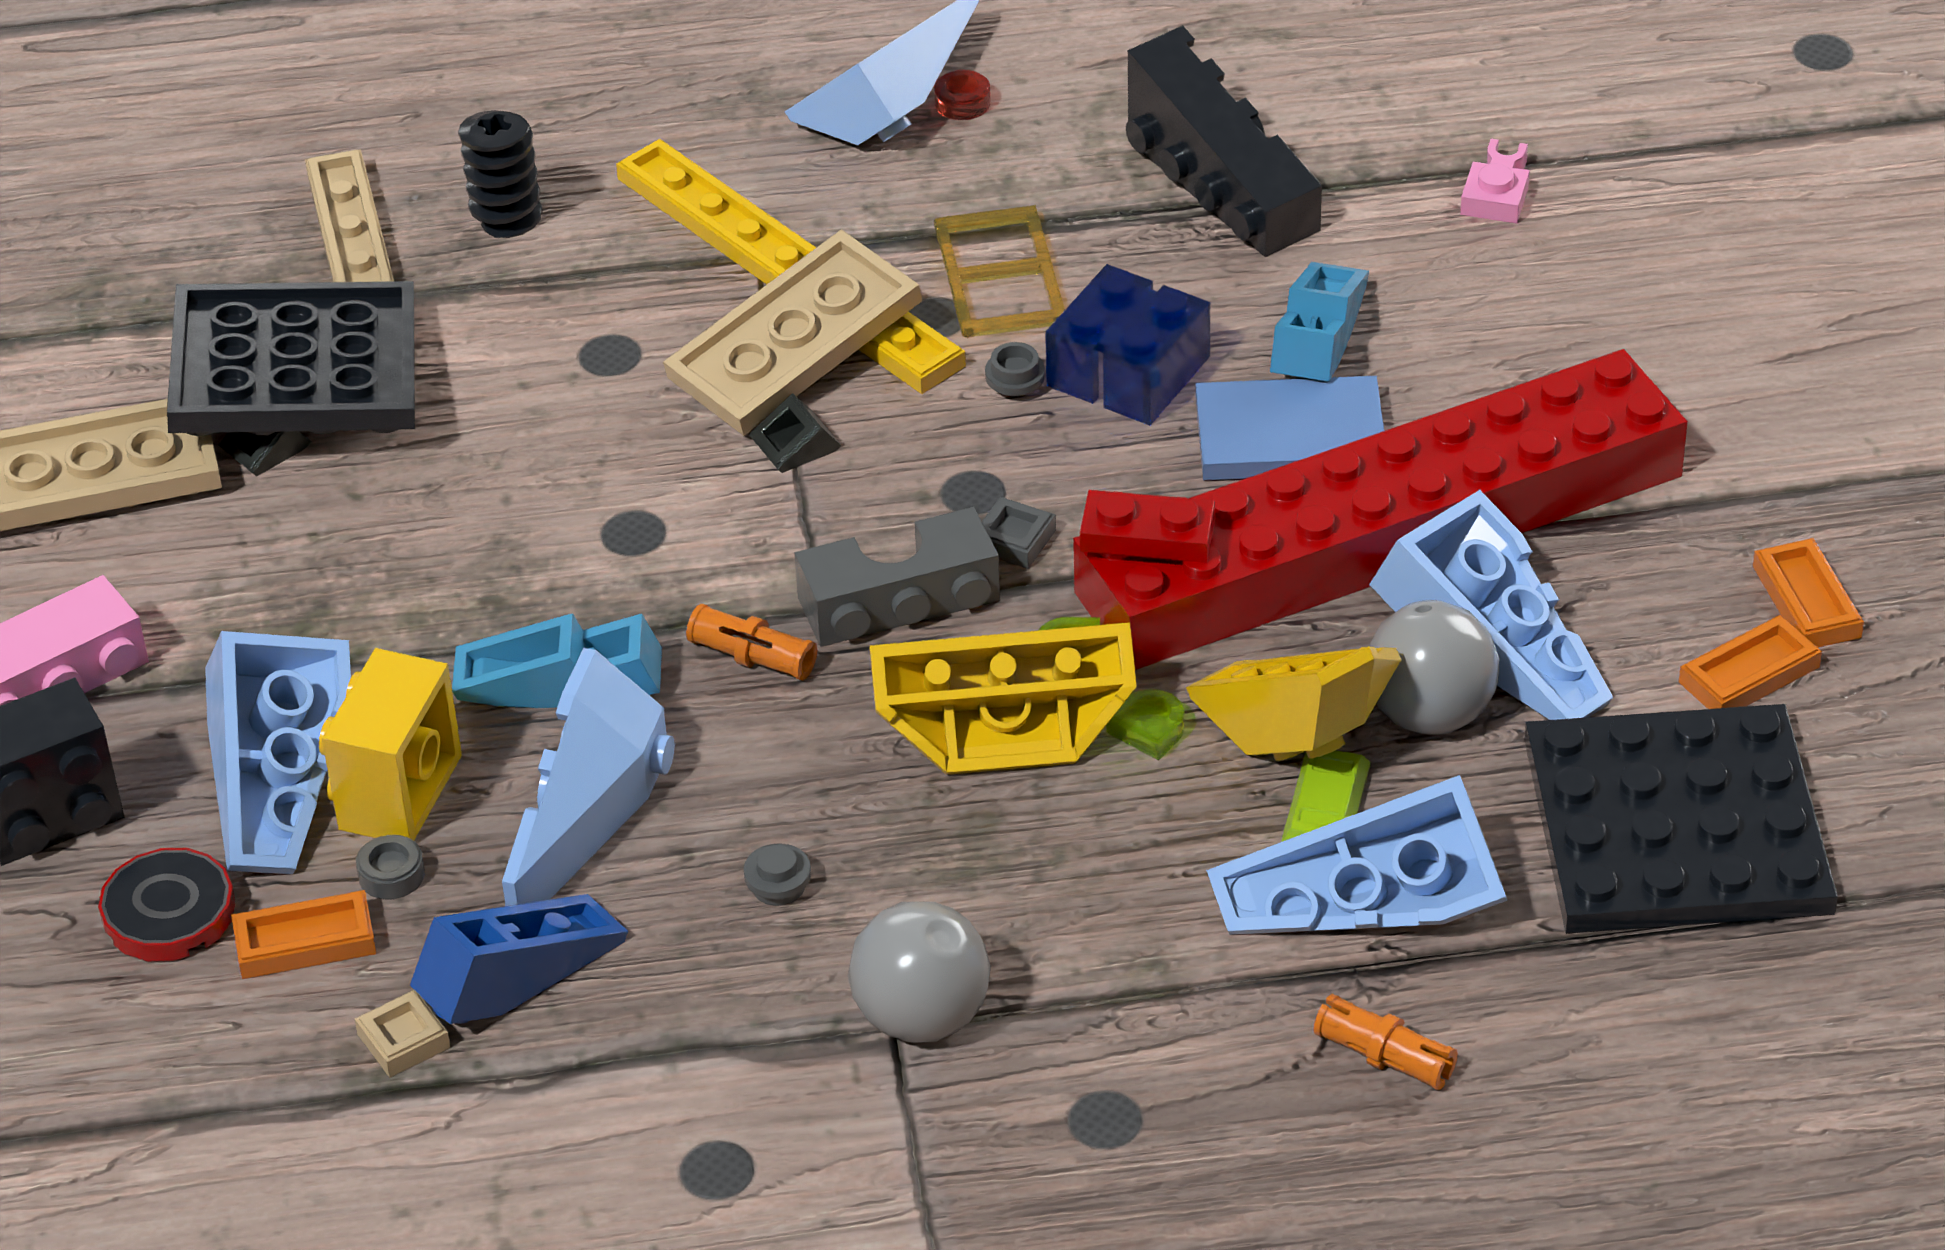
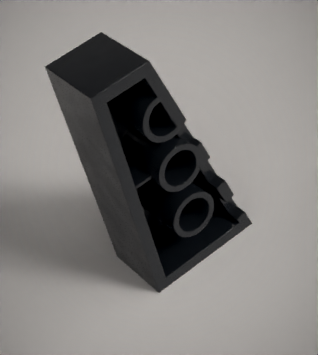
M1183 25L1127 50L1128 122L1126 123V135L1131 146L1137 152L1147 156L1163 170L1171 181L1181 185L1198 200L1205 210L1214 213L1233 230L1239 239L1248 242L1264 257L1272 255L1321 231L1322 185L1278 134L1271 138L1266 137L1263 125L1258 117L1259 112L1247 98L1236 102L1220 83L1224 81L1225 73L1212 58L1202 62L1190 49V47L1194 46L1195 38Z

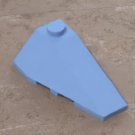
M956 0L786 110L785 114L791 122L855 145L861 144L876 133L882 142H885L911 125L906 114L924 103L979 0Z
M1481 490L1396 541L1369 584L1395 612L1408 604L1422 600L1444 601L1469 610L1487 628L1498 652L1500 661L1497 686L1549 720L1590 717L1607 706L1613 699L1609 688L1580 636L1567 631L1554 606L1559 599L1551 584H1541L1531 567L1528 558L1532 550L1523 534Z
M221 631L205 667L207 726L227 871L293 874L327 772L325 756L321 755L319 751L320 732L326 719L330 716L334 717L345 700L348 683L351 679L349 640Z
M583 648L562 692L556 716L558 719L565 720L566 722L557 751L544 749L538 767L541 774L537 794L538 808L528 807L525 809L502 879L505 906L550 900L646 802L659 774L666 775L670 770L675 742L673 736L666 734L664 707L597 650Z
M1460 775L1206 870L1230 935L1440 925L1507 901L1493 858Z

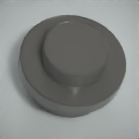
M1009 342L998 346L992 352L991 358L985 366V379L989 387L994 391L1011 397H1019L1035 391L1043 384L1045 365L1032 346L1022 342Z
M776 843L760 847L749 855L744 864V879L747 887L759 901L772 906L787 905L796 901L803 894L811 878L809 858L801 849L789 844Z

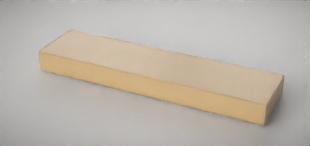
M361 149L305 159L307 176L332 281H394Z

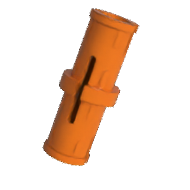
M701 603L693 610L687 624L686 637L688 641L733 655L736 663L745 667L752 668L756 663L792 675L796 679L803 681L810 675L817 659L818 649L814 641L803 640L771 629L767 620L756 616H751L745 620L712 609L708 605Z
M1333 993L1326 998V1004L1330 1005L1331 1008L1325 1004L1321 1005L1314 1023V1034L1338 1044L1340 1043L1368 1057L1366 1059L1367 1064L1383 1070L1385 1066L1391 1067L1430 1085V1087L1436 1090H1441L1445 1086V1080L1440 1078V1076L1447 1080L1451 1077L1457 1061V1049L1428 1039L1404 1027L1405 1022L1403 1019L1389 1013L1384 1017L1355 1006L1353 1003Z

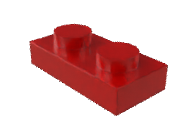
M1088 490L1080 528V552L1207 563L1215 521V500Z

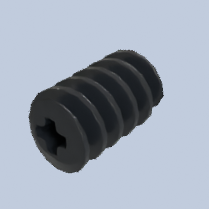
M484 111L467 117L460 124L458 135L462 143L461 156L465 162L463 172L467 179L466 192L470 198L468 209L472 217L481 222L484 231L494 238H510L523 235L539 223L542 215V205L539 200L540 187L537 183L538 171L535 165L536 154L532 145L533 132L531 127L521 115L508 111Z

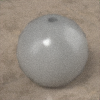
M1422 600L1402 607L1381 622L1369 645L1375 648H1397L1401 661L1376 705L1394 724L1410 731L1426 735H1442L1459 730L1484 712L1498 684L1500 658L1491 634L1469 610L1444 601Z
M900 902L882 910L868 922L856 937L847 977L854 1001L869 1023L885 1035L903 1041L937 1042L956 1033L967 1025L981 1008L988 989L991 965L981 936L971 922L955 909L936 902Z

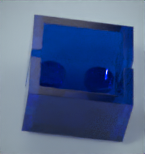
M1106 264L1045 331L1047 387L1093 404L1099 398V352L1103 353V408L1151 426L1210 357L1211 302L1166 285L1155 291L1153 290L1152 280Z

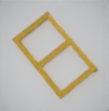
M1036 205L937 217L934 220V227L963 337L969 338L1067 324V315ZM1027 223L1036 258L957 267L949 235L950 232ZM1041 274L1051 310L971 320L962 284Z

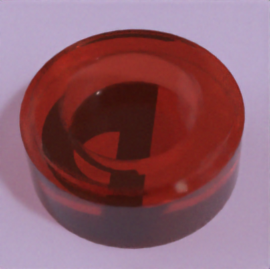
M971 70L951 71L941 76L935 83V107L941 115L954 120L974 119L987 112L991 105L990 83L985 76Z

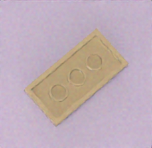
M841 229L663 361L667 378L745 436L767 418L792 393L798 396L922 302L920 286Z
M168 399L1 430L0 531H10L20 527L61 519H71L81 515L122 507H132L138 504L220 489L222 484L211 434L207 436H192L187 433H168Z

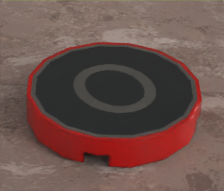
M159 848L136 855L116 868L102 886L98 909L105 933L112 938L114 946L122 953L145 961H174L190 956V948L196 947L203 942L205 943V948L219 940L232 922L231 915L234 914L236 900L226 868L211 855L190 848Z

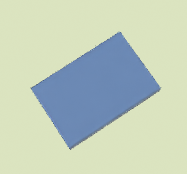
M1377 376L1331 377L1329 382L1309 378L1196 383L1195 387L1203 480L1246 479L1384 431Z

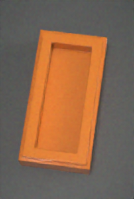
M1814 538L1754 551L1753 568L1779 613L1816 647L1819 648L1862 638L1864 621Z
M1778 615L1680 666L1679 683L1707 709L1745 707L1820 668L1822 651L1781 615Z
M365 890L231 915L242 979L376 954Z

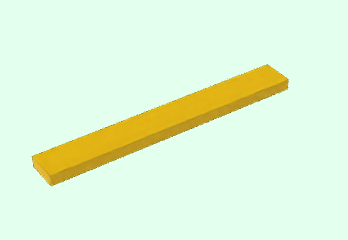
M661 139L654 141L616 163L618 180L766 285L816 248ZM907 312L858 349L920 394L925 393L966 367L965 350L910 312Z

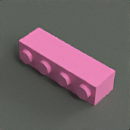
M104 575L0 623V706L72 678H76L83 692L86 693L149 662L139 616Z

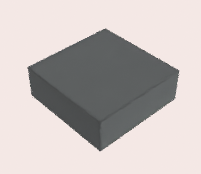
M1003 497L997 500L982 521L999 555V560L1029 569L1056 531L1055 514Z

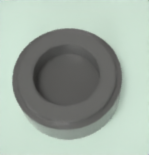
M385 835L377 837L366 843L359 850L356 857L359 884L367 894L375 898L397 899L415 891L421 885L425 876L422 851L415 841L405 836Z

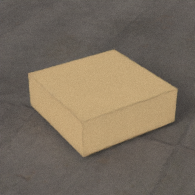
M415 990L355 1018L357 1035L389 1078L450 1048L447 1030Z

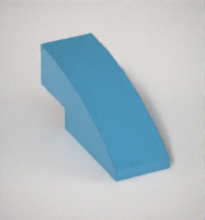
M1311 262L1289 288L1287 312L1275 325L1270 365L1271 373L1330 381L1352 334L1368 283L1369 270Z
M571 613L456 646L452 693L457 700L508 707L557 708L562 692L583 648L597 650L648 695L660 693L662 646L642 613L585 630L581 628L574 614Z

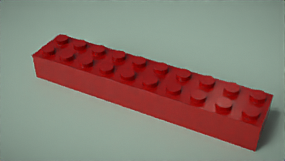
M1621 349L1190 497L1193 499L1215 500V521L1207 563L1080 552V536L1074 537V593L1097 625L1130 622L1135 670L1371 587L1369 584L1398 539L1479 490L1521 533L1682 477L1688 421L1625 349Z

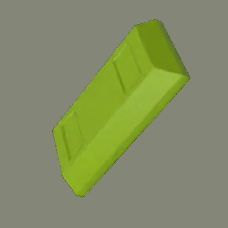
M1336 750L1316 758H1308L1305 752L1281 842L1357 814L1370 768V761L1361 754Z

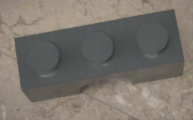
M971 507L915 521L916 554L907 560L897 563H881L866 557L860 550L855 537L794 552L798 599L819 646L823 647L1000 601L999 555L975 508Z

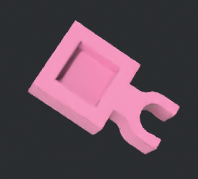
M1490 139L1487 151V164L1480 162L1472 163L1461 196L1460 215L1517 224L1529 188L1530 170L1524 169L1527 162L1528 144L1519 143L1517 153L1502 155L1498 153L1499 140Z

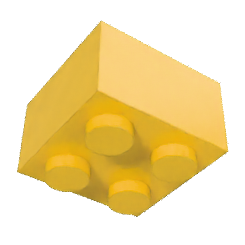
M375 648L362 671H357L352 675L348 683L345 700L336 715L326 719L319 737V751L321 755L325 756L329 776L327 794L329 800L334 803L338 830L372 838L385 835H401L414 841L462 756L448 663Z

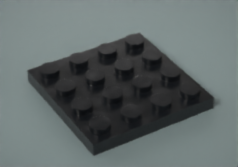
M414 281L176 284L167 402L168 433L207 436L218 432H249L254 435H269L279 431H310L316 434H330L340 430H372L377 433H391L400 429H415Z
M1786 704L1526 722L1524 741L1566 934L1835 915L1838 895Z

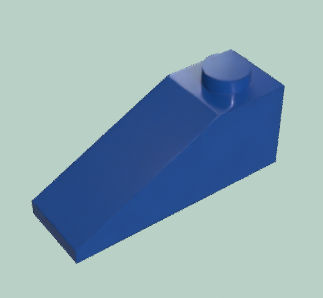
M589 894L434 917L410 986L432 1007L436 1015L446 1020L449 1024H461L472 1020L501 1016L624 943L628 930Z

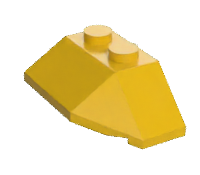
M1130 622L870 645L869 647L875 712L946 775L1075 764L1137 687Z
M1368 646L1361 647L1360 649L1236 661L1187 686L1186 689L1190 699L1246 755L1273 753L1275 760L1280 761L1306 751L1308 758H1316L1342 747L1345 744L1342 735L1366 722L1398 667L1401 658L1397 648H1375Z

